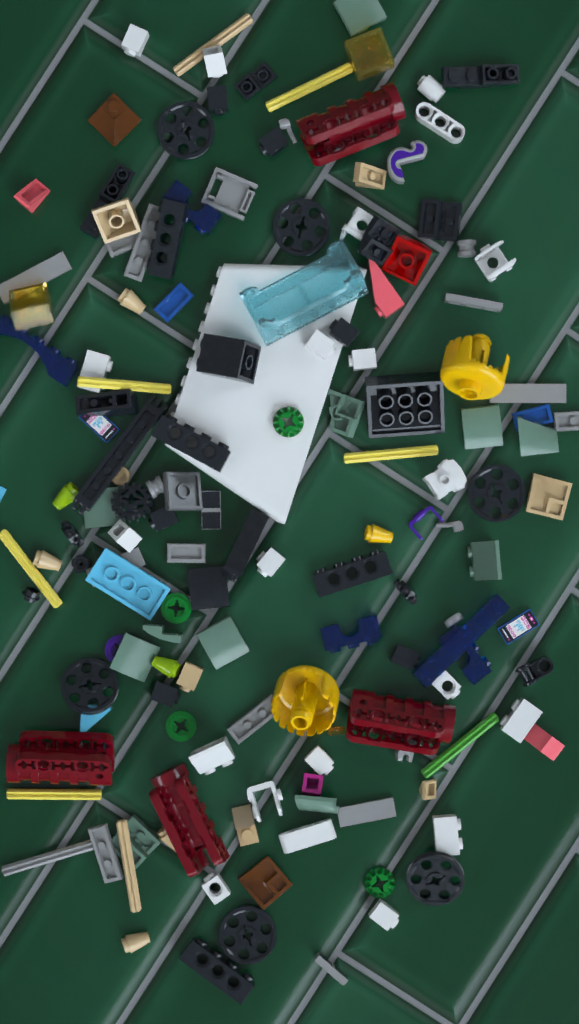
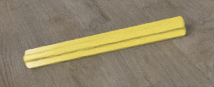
M348 62L265 103L267 110L272 112L353 72L352 65Z
M78 376L77 378L78 387L113 390L131 389L136 392L160 394L171 393V384Z
M428 445L345 453L344 463L438 455V446Z
M3 529L0 532L1 541L53 608H58L63 603L35 565L32 564L10 533Z
M9 788L6 791L7 799L101 800L102 791L101 789Z

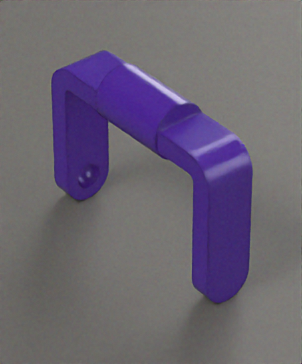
M432 506L418 511L413 516L414 519L408 524L409 528L421 541L423 538L413 528L412 525L419 522L429 510L441 522L444 521Z

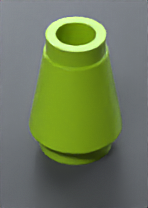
M71 482L65 484L52 502L53 505L61 510L73 502L80 490Z
M157 655L152 662L153 667L169 678H176L182 666L176 660Z

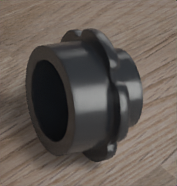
M82 554L77 555L71 562L73 570L77 573H85L89 569V558L84 557Z
M26 587L25 591H22L25 601L30 603L39 601V590L33 587Z

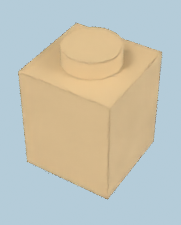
M186 661L176 683L180 685L179 689L186 692L194 691L204 669Z

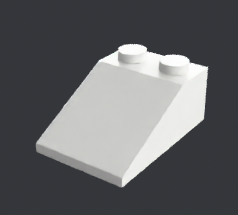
M224 736L191 751L188 758L199 774L205 773V775L215 772V767L222 765L226 767L232 764L236 756L227 736Z

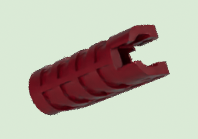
M393 82L380 86V90L375 92L367 91L362 93V97L355 100L349 98L344 101L345 104L340 106H329L326 108L327 111L320 114L314 112L295 120L302 133L300 137L305 150L314 166H323L391 139L400 133L398 121L406 118V114L398 90Z
M353 688L345 735L349 741L354 743L435 755L439 750L440 742L449 744L451 742L456 718V705L443 703L441 706L432 704V701L424 700V702H417L409 697L400 699L394 698V695L391 694L382 696L376 695L374 691ZM376 733L379 737L373 739L368 734ZM413 739L417 744L410 745L407 743V740Z
M23 731L20 733L19 744H9L6 759L7 782L21 783L22 780H31V783L40 784L41 781L60 784V781L70 782V785H79V782H89L90 785L113 786L112 772H114L115 767L114 737L109 733ZM43 739H50L51 742H45ZM88 740L90 743H83L81 741Z
M182 762L149 779L153 786V789L149 792V797L187 875L193 877L200 874L202 869L210 864L203 850L204 848H206L215 866L226 862L230 855L221 836L216 835L213 829L215 824L212 818H208L205 812L207 808L203 801L200 802L196 794L198 789L195 784H191L188 778L190 773L185 763Z

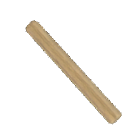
M246 13L173 67L175 74L181 76L203 60L202 49L218 45L222 46L252 24L253 18L251 15Z
M122 819L116 822L130 911L135 913L139 912L142 907L128 823L126 819Z

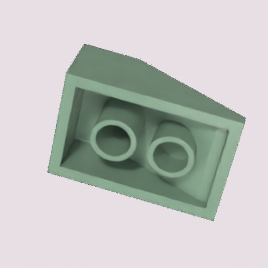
M499 540L470 542V546H467L468 558L472 560V565L469 566L470 577H473L474 581L502 579Z

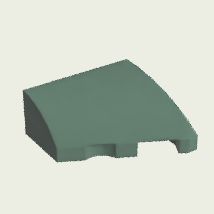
M328 389L331 405L329 407L331 431L353 438L366 402Z
M520 416L517 417L521 456L559 452L556 429L544 427L537 422L527 421Z

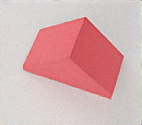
M34 179L17 192L14 198L29 212L33 213L51 190L39 180Z
M536 724L533 725L524 740L553 761L565 747Z

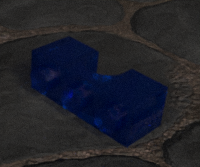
M176 179L162 198L168 197L187 202L192 196V191ZM206 203L199 211L188 209L186 223L190 221L195 225L194 229L201 235L206 233L209 236L222 219V214Z
M377 615L357 619L359 628L353 636L342 634L339 623L321 627L325 651L329 650L330 653L341 651V647L345 646L352 649L360 647L359 643L366 641L367 645L377 643L378 639L382 638Z
M454 625L438 637L437 640L449 655L459 649L467 652L468 662L461 668V671L475 685L492 672L489 668L491 663L485 656L481 658L477 653L480 649L473 641L470 643L467 640L466 636L468 634L463 627L460 626L458 628Z

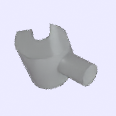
M395 749L394 754L397 761H402L403 756L406 755V761L412 762L413 752Z

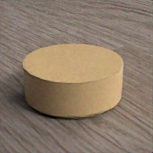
M123 467L112 482L119 486L128 483L130 480L129 471Z

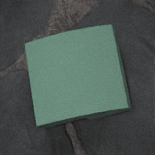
M336 0L333 3L351 37L366 31L370 26L380 23L387 18L378 0Z
M499 405L461 409L465 450L503 446Z
M118 487L107 488L91 511L88 512L86 510L84 512L85 529L114 526L121 519V516L116 518V511H112L111 508L113 505L111 504V499L114 498L113 492H119Z
M230 615L196 633L216 670L249 652V648Z
M143 625V630L154 637L173 643L183 642V634L164 633L165 625Z
M126 632L110 668L145 682L152 667L153 659L158 654L160 647Z
M295 795V802L299 810L339 814V806H336L337 798Z
M134 814L127 823L136 870L161 843V840L153 830ZM116 833L112 840L117 855L122 859L118 833Z

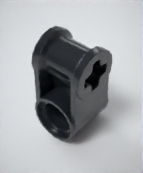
M541 656L518 667L515 671L520 674L524 682L523 686L527 687L550 674L554 665L550 658ZM546 660L549 662L547 670L539 668L541 661Z

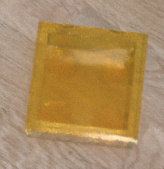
M381 27L345 41L344 48L358 82L394 68L395 62Z
M46 282L9 290L10 313L16 331L27 330L40 325L45 326L54 322L52 300Z

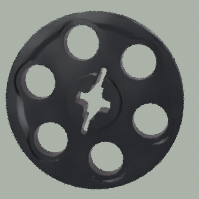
M182 101L169 106L162 113L158 121L157 134L161 146L168 154L177 159L191 160L200 157L210 148L215 136V127L211 115L204 107L194 102ZM186 107L194 109L192 116L187 117L183 114ZM174 114L176 122L173 124L167 123L166 116ZM203 118L209 121V126L204 129L198 125V122ZM181 121L184 122V125L187 128H191V130H189V137L191 139L190 141L185 133H181V131H183V124ZM164 134H173V141L166 143L163 140ZM203 137L206 139L207 143L204 147L196 145L198 138ZM185 144L189 147L187 154L182 155L178 152L180 145Z
M304 198L291 200L285 203L274 217V238L279 247L290 255L298 257L313 255L323 248L329 238L330 221L328 215L318 203ZM294 204L301 207V212L297 215L292 214L290 211L291 206ZM311 209H318L320 216L312 219L309 216ZM303 217H305L304 227H306L307 229L303 230L300 235V238H298L299 229L296 228V226H300ZM281 218L288 221V226L284 229L279 228L277 225L278 220ZM323 227L326 233L324 236L318 237L314 233L315 229ZM289 236L294 239V244L291 247H286L283 244L285 237ZM304 241H310L313 244L310 251L302 249Z
M503 465L486 466L476 472L470 480L467 490L468 502L474 513L480 518L490 522H503L514 517L522 508L525 500V486L521 477L513 469ZM494 469L501 470V479H493L491 474ZM477 478L485 480L484 488L478 489L475 486ZM515 479L518 481L519 485L516 490L509 489V480ZM491 483L496 490H501L499 496L502 504L497 497L491 496L493 493ZM482 497L485 504L482 508H477L474 505L475 498ZM510 498H514L518 502V506L515 509H510L507 506ZM493 507H498L501 510V515L498 518H493L490 515Z
M84 658L74 662L66 669L61 679V693L65 703L70 709L79 714L95 715L102 713L112 706L118 696L119 682L115 670L110 668L107 662L100 659ZM84 665H90L92 670L89 673H84L81 671V668ZM103 670L110 672V676L106 679L99 676ZM71 676L77 678V682L74 685H69L66 682ZM87 683H91L93 685L92 690H88ZM105 688H111L113 690V694L111 696H105L103 695V690ZM78 694L81 698L77 703H73L69 700L71 695ZM91 700H96L99 703L94 709L88 707V702Z
M440 851L426 852L417 856L410 863L407 869L406 883L409 892L418 901L433 906L444 905L455 900L462 892L464 887V871L459 861L453 856ZM428 860L432 864L429 867H424L421 865V862ZM443 861H448L451 863V866L444 868L440 864ZM418 874L421 876V879L413 881L411 876ZM435 876V878H439V880L436 881L435 879H432V877ZM452 876L460 878L457 883H453L449 879ZM427 889L430 891V894L423 896L420 894V891ZM442 890H447L450 894L446 897H443L439 894V892Z
M243 905L236 907L221 922L219 929L221 948L231 960L237 963H258L264 960L275 946L276 926L271 916L257 906ZM248 911H255L257 913V918L254 921H249L246 918ZM230 917H236L239 920V924L236 927H231L228 924ZM267 923L271 926L270 933L264 934L261 932L260 928L263 924ZM244 924L248 932L253 933L250 939L252 945H250L249 939H247V937L242 936L245 934ZM226 936L234 937L235 943L232 946L224 943ZM261 942L265 943L268 947L267 951L263 953L259 952L256 948ZM240 949H247L249 956L245 959L240 958L238 955Z

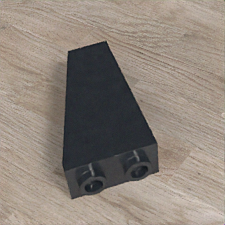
M251 509L223 567L222 573L225 574L224 578L232 582L240 580L269 516Z

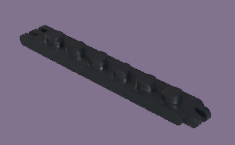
M153 394L74 498L75 504L72 510L76 511L81 506L82 508L78 512L80 516L86 510L88 512L91 511L169 405L167 403L159 408L163 402L160 398L155 404L153 403L157 397Z

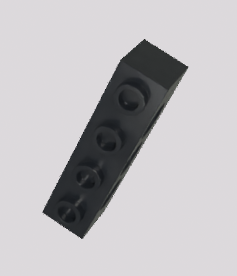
M168 197L160 201L158 207L160 217L154 227L156 237L152 240L150 249L153 250L151 258L149 257L146 266L149 269V275L169 280L174 278L189 202ZM169 214L174 216V224H170L167 221ZM164 233H168L170 235V243H166L164 241ZM160 252L166 254L167 260L165 262L160 260Z
M170 414L167 417L161 416L151 436L221 473L231 454L228 450L229 446L220 441L217 445L211 441L212 437L203 432L201 435L195 433V428L186 423L184 426L178 424V419ZM173 428L180 429L181 434L178 438L170 436V431ZM190 437L197 438L198 444L196 447H188L187 440ZM207 446H212L215 449V453L211 457H207L204 454V449Z
M379 549L370 552V557L364 559L361 555L352 558V562L345 564L344 561L333 565L334 568L326 570V567L315 570L316 574L312 575L319 598L393 574L386 552L381 553ZM366 562H374L375 570L373 572L365 570ZM350 567H354L357 570V575L354 578H349L346 575V571ZM331 573H336L339 576V581L336 584H330L328 581V576Z
M193 937L180 954L179 960L241 1005L255 987L254 978L247 972L243 974L239 971V967L234 962L224 960L222 958L223 955L216 949H213V951L207 947L208 944L203 939ZM202 953L206 954L208 960L201 962L197 956ZM220 965L224 970L221 973H216L213 967ZM230 977H237L239 982L235 985L230 984L228 981Z

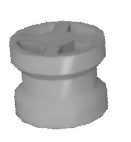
M476 240L457 241V246H459L458 257L468 258L477 256L475 251Z
M159 475L154 480L145 482L153 499L157 498L158 494L164 493L163 481Z

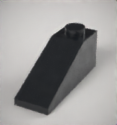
M131 389L75 396L76 415L125 416L138 414V396Z

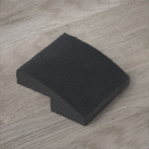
M422 199L418 237L457 242L459 239L463 204Z
M374 215L363 234L358 252L382 266L393 252L389 246L400 230Z
M224 566L188 569L191 610L230 607L227 579L224 578L225 574L222 573Z

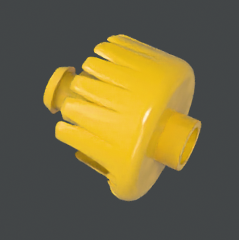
M467 335L463 339L462 337H457L455 340L449 341L446 346L440 370V379L449 391L463 399H490L499 395L504 388L510 357L508 354L506 355L505 363L500 367V371L499 367L493 369L492 365L487 366L491 350V340L487 335Z
M300 665L286 670L276 682L271 701V713L275 722L279 720V726L283 729L287 725V730L290 733H293L296 729V734L299 736H303L305 731H307V736L315 735L316 731L317 734H321L323 731L328 730L335 720L340 698L339 687L330 674L318 667Z

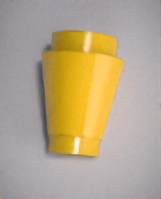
M374 524L367 525L364 532V540H368V543H391L393 532Z

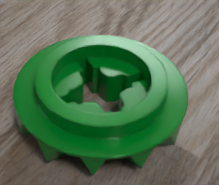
M289 406L279 409L273 418L275 431L283 437L289 438L298 435L304 425V419L300 411ZM293 415L292 422L296 427L289 425L284 429L285 422L281 417L288 419Z
M172 593L166 596L161 604L163 617L175 624L187 620L192 611L190 600L180 593ZM176 600H178L179 606L185 608V610H179L175 617L174 610L168 607L174 606Z
M177 711L167 719V734L175 741H187L196 732V721L188 712ZM186 719L185 727L189 731L181 729L176 733L178 726L174 721L181 723Z
M374 868L365 877V889L369 895L375 898H385L392 893L395 887L394 876L385 868ZM377 875L381 881H386L383 884L382 891L381 888H379V886L374 885L375 883H377Z

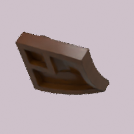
M113 93L87 121L116 147L142 120Z
M268 855L237 878L263 910L293 885Z

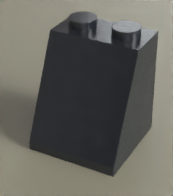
M204 333L203 339L200 342L201 350L196 361V371L210 376L254 384L261 346L243 339Z

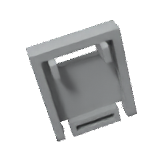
M216 167L201 203L243 221L245 217L238 213L239 211L244 214L247 213L255 195V192L249 190V188L257 189L258 185ZM218 179L223 182L215 199L214 196L210 195L215 180Z

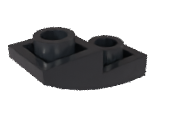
M264 62L234 86L247 101L272 83L278 76L267 62Z

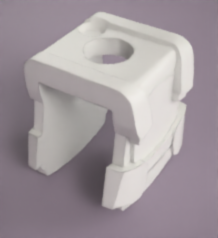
M356 207L352 212L349 222L341 228L340 241L342 242L347 233L361 241L365 230H359L357 223L365 221L368 226L373 216L360 207Z
M503 240L491 246L487 244L480 249L481 253L474 259L489 282L497 279L496 277L505 270H511L516 262V258L508 262L499 249V246L504 243ZM489 258L497 259L498 266L496 268L488 266L487 261Z
M444 459L437 466L438 469L435 472L422 478L433 493L436 501L446 496L450 491L456 492L465 488L464 485L467 482L463 470L453 459Z
M273 781L251 786L247 789L248 800L253 806L254 819H257L258 822H262L254 792L267 788L272 789L279 816H283L280 800H283L280 789L276 788Z

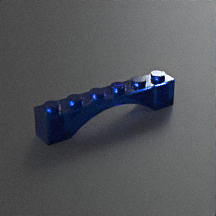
M3 314L0 317V335L17 338L31 346L41 357L48 375L65 387H68L79 370L76 366L77 362L69 356L66 359L59 355L61 351L53 346L49 349L43 345L45 341L35 335L32 338L28 335L29 331L21 325L18 328L11 324L13 320Z
M494 594L451 638L424 660L411 674L423 687L427 688L499 620L510 607L498 594Z

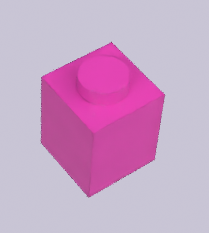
M304 773L301 795L321 797L323 775Z

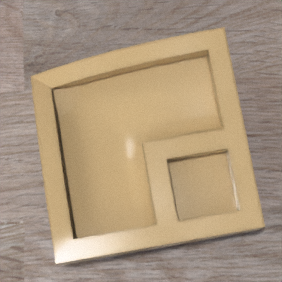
M533 473L525 511L563 521L573 483Z

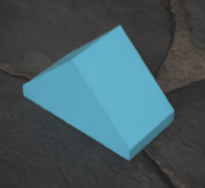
M88 704V707L92 709L98 706V704ZM111 706L104 712L95 715L81 714L80 732H87L113 707Z

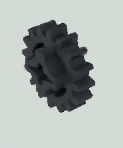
M132 482L131 486L124 483V488L118 486L119 492H113L114 498L111 499V504H113L111 506L112 511H116V518L121 516L122 522L128 519L129 524H131L132 520L135 519L139 523L140 517L146 519L145 513H151L149 507H153V502L150 501L152 500V495L148 494V488L143 489L141 483L138 487L135 486V482Z

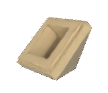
M436 779L422 781L419 787L422 800L436 799Z

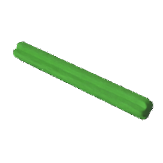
M494 712L489 714L421 770L422 775L426 779L432 776L499 721V717Z

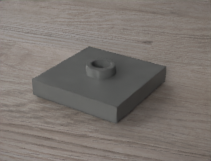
M200 472L163 473L166 511L203 510Z

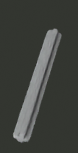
M90 839L3 865L1 870L4 876H8L92 851L94 848Z

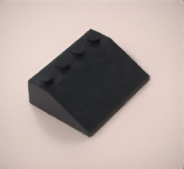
M440 371L365 377L369 438L445 433L444 384L440 379Z

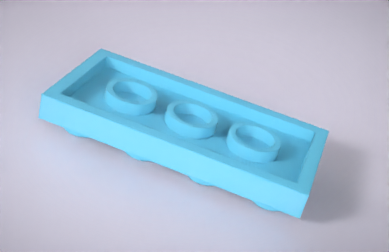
M105 547L85 581L150 621L171 589L170 586Z

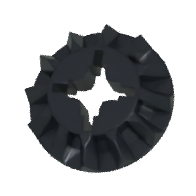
M63 521L61 523V530L74 546L81 547L84 544V540L69 521Z
M397 579L394 582L396 589L410 604L415 605L418 602L416 600L417 595L403 580L399 581Z

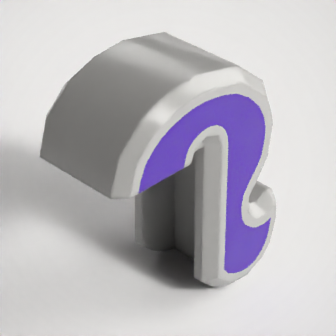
M419 140L412 141L410 143L411 149L398 147L390 152L386 164L388 175L392 181L397 184H404L405 181L400 165L423 160L427 153V145Z

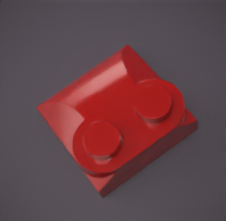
M398 234L391 248L393 252L384 262L381 270L416 286L431 256L432 250L408 236Z

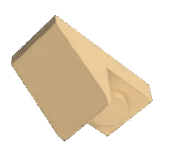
M355 162L353 182H355L357 187L384 190L387 171L362 162Z
M251 804L232 808L240 847L258 843L259 838Z

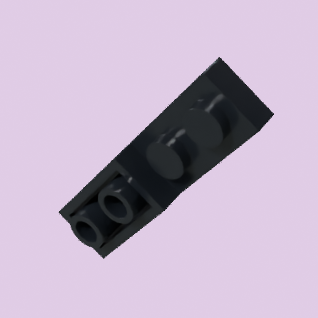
M482 64L481 66L441 68L442 88L477 89L520 83L519 64Z
M119 163L101 190L99 198L91 210L122 200L135 176V172ZM90 210L80 226V231L97 239L100 231Z

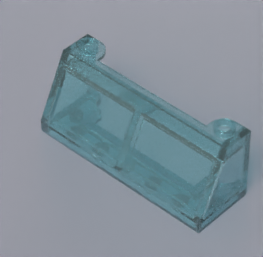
M342 239L329 245L326 251L327 255L261 290H258L257 287H247L239 293L266 347L369 293L363 274Z

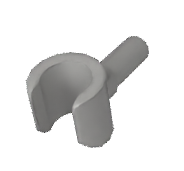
M287 118L280 119V130L287 129L292 143H296L297 140L292 132L290 121Z
M461 521L436 523V528L453 527L454 532L464 530Z

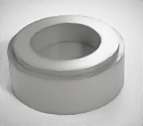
M458 612L445 620L444 624L447 628H450L461 621L463 616Z

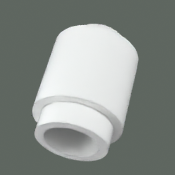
M423 75L417 82L419 86L417 90L435 103L446 92L442 85L431 75L427 77Z

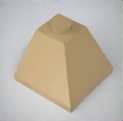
M128 197L91 210L105 244L141 232L139 218Z

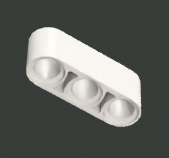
M422 102L417 106L415 118L418 122L450 143L458 144L463 140L465 135L463 125L427 102ZM426 109L429 115L423 117L419 114V110ZM437 119H441L444 121L445 125L443 127L436 126L435 121ZM459 130L461 136L455 138L451 135V131Z
M331 818L278 835L284 854L337 838Z

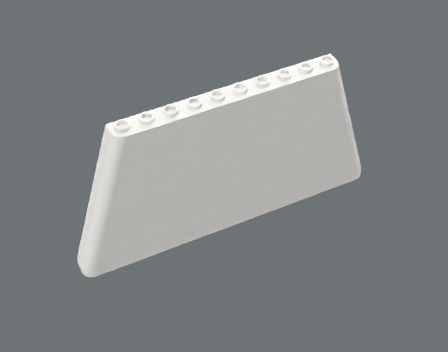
M224 263L223 267L219 266L216 277L219 279L217 285L213 284L210 292L213 298L211 303L207 302L204 311L207 316L205 321H201L198 332H201L199 340L195 339L192 350H195L193 358L190 357L186 367L189 369L188 375L183 376L181 382L183 390L181 394H177L175 405H177L176 412H172L171 415L178 419V424L184 426L186 423L194 427L195 433L201 435L203 432L212 437L211 441L217 445L220 441L229 446L228 450L231 454L220 473L166 443L165 446L278 523L285 524L343 346L329 335L331 331L329 326L335 319L339 321L341 317L350 323L367 272L365 268ZM316 329L336 342L334 345L336 348L335 352L330 358L326 357L325 360L305 347ZM204 333L243 339L261 346L254 384L210 376L196 371V361L200 355V342L203 339ZM288 406L299 410L304 419L301 432L289 438L279 435L273 426V418L276 412ZM293 415L288 419L281 417L285 422L284 429L289 425L296 427L292 422ZM173 428L170 431L172 438H178L181 434L179 428ZM190 437L187 440V445L190 448L196 447L198 444V440L195 437ZM207 446L204 449V454L207 457H211L215 453V449L212 446Z

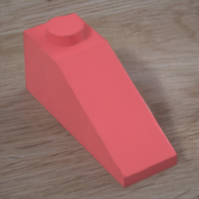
M368 259L373 300L376 306L374 310L379 317L383 316L386 319L405 304L376 262Z

